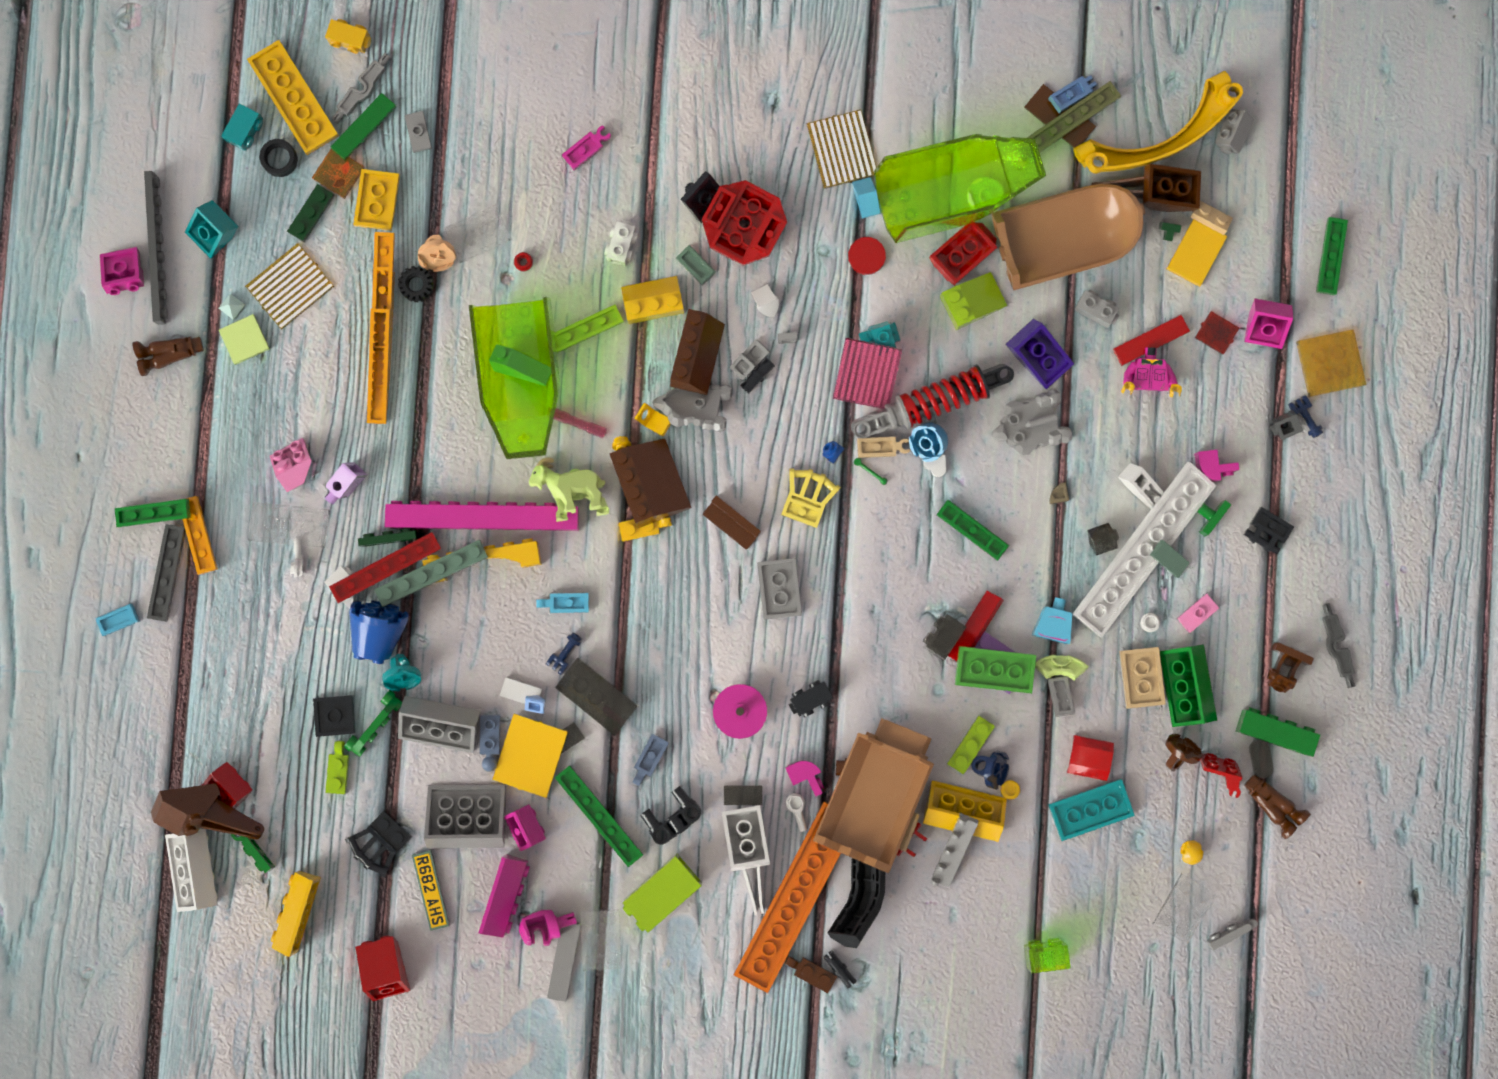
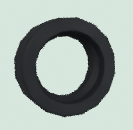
M283 139L269 140L260 150V163L269 174L275 177H284L295 170L298 156L295 149ZM277 147L286 149L290 156L287 165L280 169L273 168L268 163L270 151Z

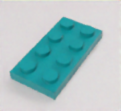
M1122 779L1048 804L1061 841L1135 816Z

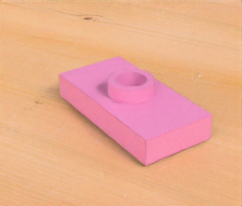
M1205 594L1182 613L1177 620L1191 633L1216 612L1219 607L1208 594Z

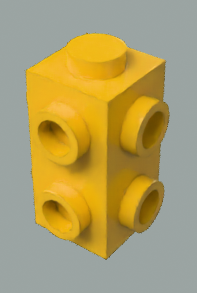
M337 19V21L330 20L325 35L329 45L335 48L345 47L348 51L358 54V52L365 53L366 48L370 47L371 37L364 26L358 24L352 26L342 19Z

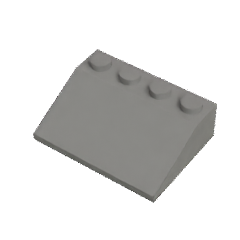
M428 785L424 830L426 847H505L506 820L504 816H506V786Z

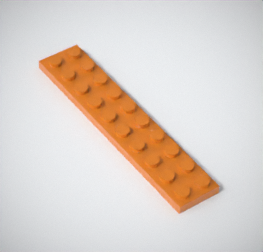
M823 802L733 974L766 993L769 992L841 854L813 841L828 806L826 802Z

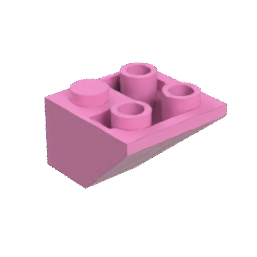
M301 438L269 456L275 476L286 492L304 484L312 461L305 440Z

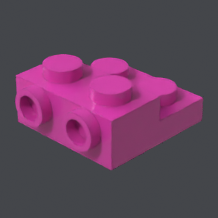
M137 247L100 254L101 284L107 294L119 295L120 291L124 290L135 292L139 290V287H144L140 252Z

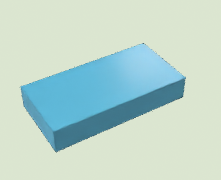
M128 604L95 618L102 636L140 622L133 604Z

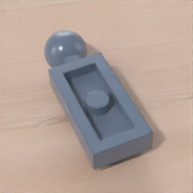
M480 715V754L486 755L482 761V767L487 772L496 769L497 761L494 755H500V715Z

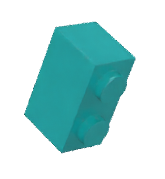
M239 103L221 137L226 142L246 151L247 148L252 146L255 133L262 128L263 117Z

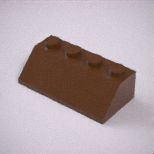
M688 309L670 378V387L703 395L708 394L725 327L724 323L708 313Z

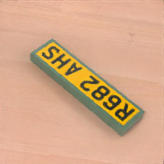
M432 850L412 855L430 931L450 926Z

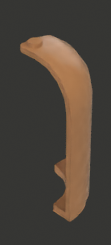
M1096 184L993 212L994 231L1001 245L998 247L1002 261L1006 262V274L1013 290L1106 265L1124 257L1135 247L1141 237L1145 208L1128 189L1111 184Z

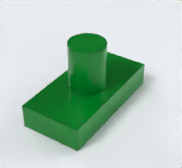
M1224 500L1214 511L1203 503L1197 512L1207 521L1199 533L1204 537L1208 536L1230 508L1231 504Z

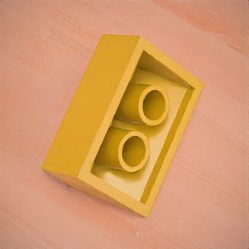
M677 276L621 287L628 324L684 313Z

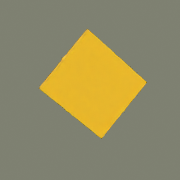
M514 713L492 780L547 798L568 731Z

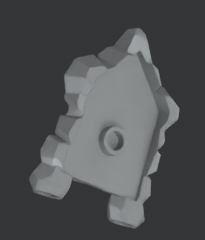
M712 385L709 386L707 395L674 388L666 394L655 398L653 405L668 416L671 425L680 427L693 423L694 426H702V429H714L721 433L726 430V418L718 416L720 400H731L732 387L729 385L723 387Z
M1050 390L1047 393L1037 395L1036 399H1030L1026 403L1022 401L1009 402L1005 405L1004 414L1006 416L1001 419L1000 425L993 430L992 437L1004 440L1009 445H1015L1014 449L1020 455H1029L1037 447L1047 446L1049 443L1051 446L1059 445L1061 442L1068 443L1072 440L1071 429L1065 426L1058 427L1057 415L1053 410L1054 407L1061 403L1060 393L1057 390Z

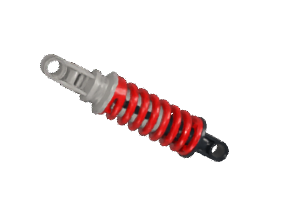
M976 364L974 367L969 368L968 372H959L958 377L950 375L949 381L943 378L939 381V385L936 382H932L930 389L927 386H922L920 392L916 389L912 390L911 397L907 393L896 395V402L894 404H885L884 409L876 410L866 416L855 419L851 424V430L858 438H866L873 434L884 432L891 427L895 430L898 429V426L905 425L907 429H911L915 423L921 424L923 422L922 417L926 416L927 420H932L931 413L935 412L939 417L942 415L941 410L944 408L947 413L951 412L950 406L955 405L956 409H960L961 404L959 400L962 398L967 406L971 403L968 397L970 395H973L976 402L980 401V399H989V390L1011 382L1014 378V371L1005 364H998L982 371ZM1007 369V376L1000 378L1001 370ZM865 424V430L858 433L856 431L857 426Z

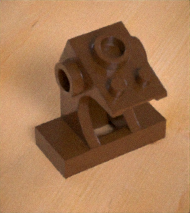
M1276 642L1271 650L1279 653L1274 668H1271L1268 672V686L1273 687L1278 692L1286 693L1289 689H1293L1297 683L1294 675L1301 663L1312 665L1314 658ZM1282 664L1291 667L1287 677L1279 674Z

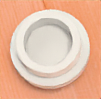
M1147 613L1142 616L1140 625L1144 631L1154 632L1159 628L1160 620L1157 615Z

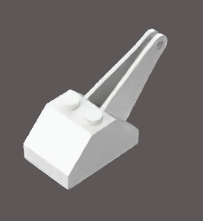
M759 805L722 812L731 871L743 870L754 915H757L755 897L747 871L749 868L756 867L761 914H764L760 866L770 865L761 807Z

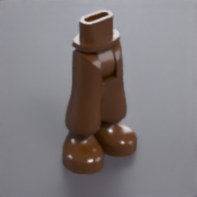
M200 336L153 341L148 347H145L139 341L132 343L134 353L139 359L137 360V367L142 377L147 376L151 369L164 368L192 355L196 356L197 352L204 351Z
M1255 774L1244 784L1249 790L1248 793L1265 811L1270 820L1275 825L1281 826V836L1284 839H1288L1297 830V827L1285 815H1288L1298 826L1303 824L1311 815L1308 810H1296L1295 804L1290 799L1283 796L1267 782H1264L1263 779L1260 780Z

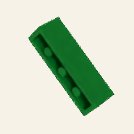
M1251 707L1248 710H1242L1235 732L1314 757L1320 734L1315 733L1316 729L1304 726L1303 729L1296 727L1297 723L1286 720L1285 723L1278 721V716L1268 713L1267 716L1260 714V710Z

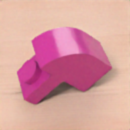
M1217 450L1200 451L1194 454L1196 468L1212 482L1220 481L1221 474L1222 477L1233 476L1234 472L1239 470L1238 462L1219 465Z
M802 760L785 767L793 786L807 779L815 797L822 794L821 789L824 786L820 778H815V775L821 773V771L814 763Z

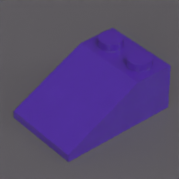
M1034 318L1005 344L1046 390L1074 365L1043 323Z

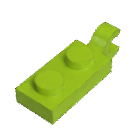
M335 741V754H329L325 793L346 794L349 755H344L343 746L345 741Z

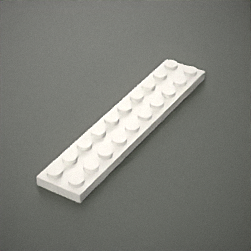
M1187 462L1073 612V615L1102 638L1159 563L1150 556L1151 552L1160 540H1164L1170 546L1174 543L1216 485L1192 463Z

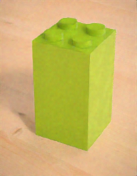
M675 854L624 899L622 903L624 905L623 910L628 916L633 915L637 921L635 923L641 931L646 930L649 933L702 886V881L678 854Z

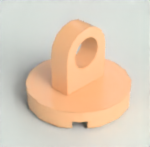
M432 235L419 248L417 257L420 266L424 269L440 272L454 264L456 252L454 246L444 241L440 235Z

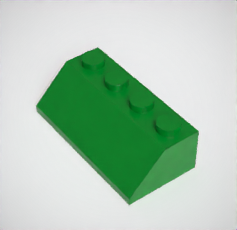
M1204 644L1159 651L1172 727L1218 721Z

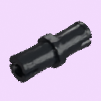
M765 358L756 370L753 369L751 371L752 374L740 386L749 394L759 382L764 381V377L775 365Z
M829 951L828 953L832 958L830 959L826 954L823 959L826 960L833 973L841 979L846 988H850L852 985L848 980L853 985L857 980L851 975L845 963L840 961L834 951Z

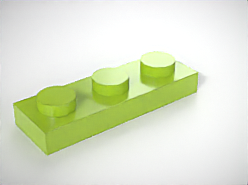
M978 715L947 764L964 775L995 726Z

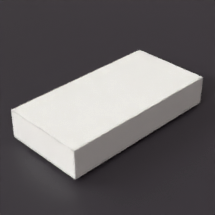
M505 677L500 696L525 704L526 696H541L543 689Z

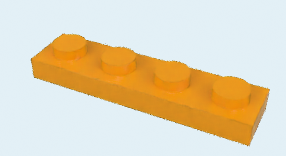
M198 496L186 498L189 499L191 518L182 520L197 575L218 570Z

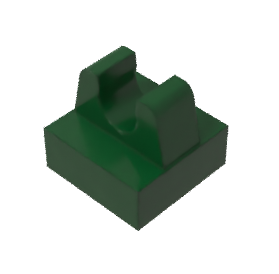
M1160 222L1159 229L1164 230L1163 240L1172 241L1174 232L1180 233L1182 225Z

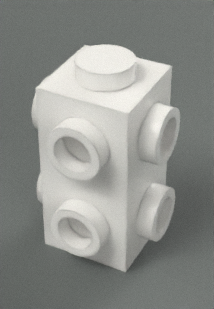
M622 220V223L617 221L616 226H612L610 231L611 243L606 245L604 255H607L608 262L626 266L627 261H631L633 255L631 247L632 243L636 244L638 233H636L633 223Z

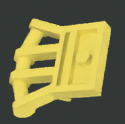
M789 468L790 492L781 515L817 528L825 505L841 487L831 482L823 473L820 475L814 473L812 469L794 470V468ZM794 478H805L800 494L795 493ZM810 479L818 482L812 499L804 497ZM823 484L831 492L820 503L817 501Z

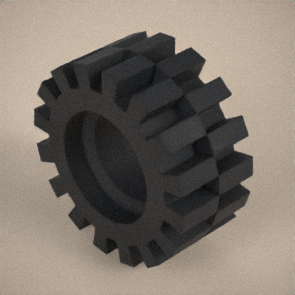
M411 266L410 269L406 268V271L401 273V278H398L400 292L411 302H423L425 298H429L430 293H433L434 280L428 271L420 266ZM415 277L423 280V287L419 291H412L409 287L410 280Z

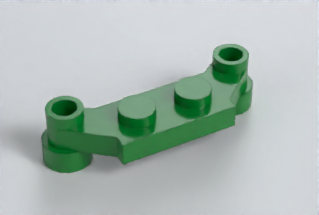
M389 690L380 701L385 705V708L359 739L354 735L351 736L343 746L345 749L351 750L359 757L365 752L367 748L364 745L368 741L371 743L378 735L376 730L380 726L384 728L390 720L389 714L393 710L397 712L402 705V701L395 696L394 692Z

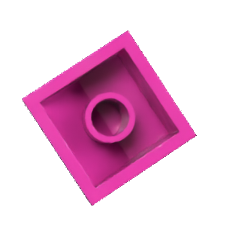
M1254 298L1248 316L1244 342L1282 349L1293 321L1292 305Z

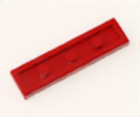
M1180 315L1114 348L1113 351L1120 365L1123 366L1145 355V348H1159L1189 333L1190 330L1184 318Z
M989 591L985 592L947 653L949 658L957 662L959 646L975 648L1004 600Z

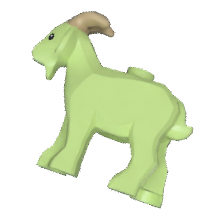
M550 457L541 459L533 469L529 485L531 487L536 486L542 490V485L546 483L557 503L556 522L568 520L567 512L576 513L573 501L584 498L591 500L589 509L597 510V516L609 514L605 498L602 497V493L599 491L606 482L601 480L595 472L588 469H572L567 473L558 474L550 470L553 468V465L548 463L554 462V459Z

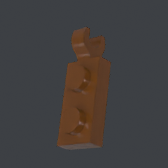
M788 955L785 960L786 965L796 969L794 972L795 976L826 993H829L837 978L834 973L804 957L799 962Z

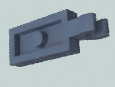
M654 734L651 735L634 766L639 771L632 783L640 786L645 775L652 776L669 742Z

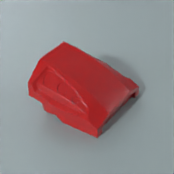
M1074 735L1067 773L1107 781L1113 759L1114 743Z

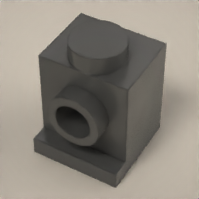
M1293 410L1272 419L1273 425L1270 426L1273 435H1278L1281 440L1303 431L1297 414ZM1287 422L1285 427H1281V424Z

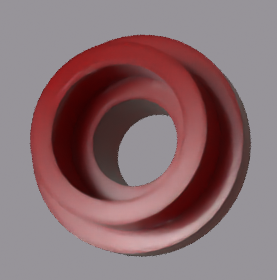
M521 252L515 256L514 265L519 271H528L533 265V259L530 254ZM526 259L527 264L521 265V260Z

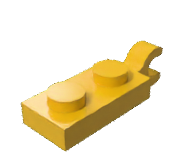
M670 517L641 528H637L634 519L619 522L622 542L660 534L659 528L672 526Z

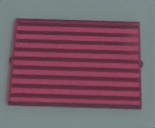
M845 338L833 399L884 409L885 404L890 405L902 349Z

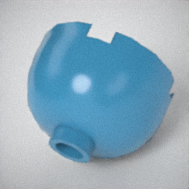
M933 422L923 423L912 430V434L909 437L910 449L916 457L923 458L925 462L935 461L947 450L948 435L938 424Z

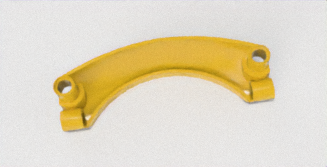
M1222 71L1205 81L1201 100L1193 117L1178 133L1166 141L1146 148L1120 149L1109 147L1090 139L1074 147L1073 152L1083 167L1086 168L1087 166L1090 172L1094 174L1133 169L1161 161L1188 148L1213 129L1243 94V88L1238 83H1232L1228 73ZM1228 91L1235 92L1236 97L1230 96ZM1093 160L1101 161L1102 166H1095Z

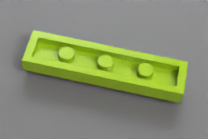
M616 304L546 337L554 354H557L622 324L624 321Z

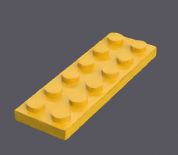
M280 40L275 41L247 59L306 155L339 136Z

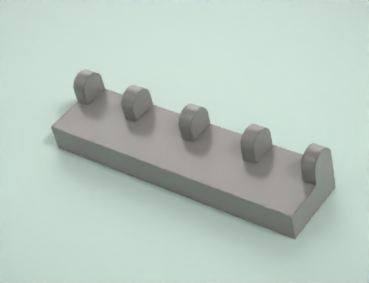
M960 813L932 875V885L938 886V884L950 887L978 825L977 819Z

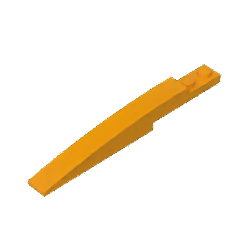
M375 232L367 400V423L374 424L387 423L395 286V233Z

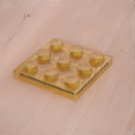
M1354 329L1296 342L1308 397L1366 385Z

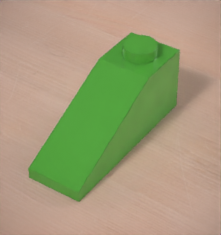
M496 344L489 359L495 372L543 386L547 385L553 372V368L517 350Z

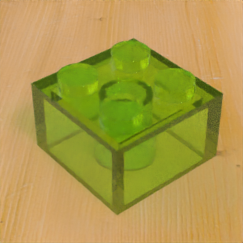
M1059 938L1047 939L1048 942L1031 940L1028 941V944L1024 945L1026 968L1031 973L1071 969L1068 945L1064 941L1059 940Z

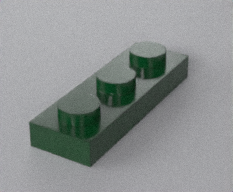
M317 184L287 232L300 241L305 242L335 195Z
M412 528L401 529V533L384 531L379 536H375L374 533L363 534V538H358V545L360 547L413 541L418 540L419 536L418 532L413 531Z

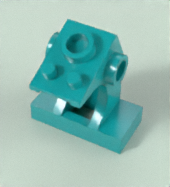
M888 321L869 326L868 331L858 334L860 341H862V348H864L865 342L868 343L866 352L870 350L871 344H874L873 350L877 348V345H880L878 356H881L883 346H886L885 354H888L889 347L893 348L892 352H895V343L901 341L895 322L889 324Z

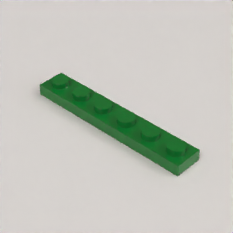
M570 765L555 777L628 868L644 855Z

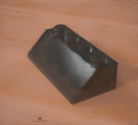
M577 658L555 687L614 736L639 707L638 704L581 658Z

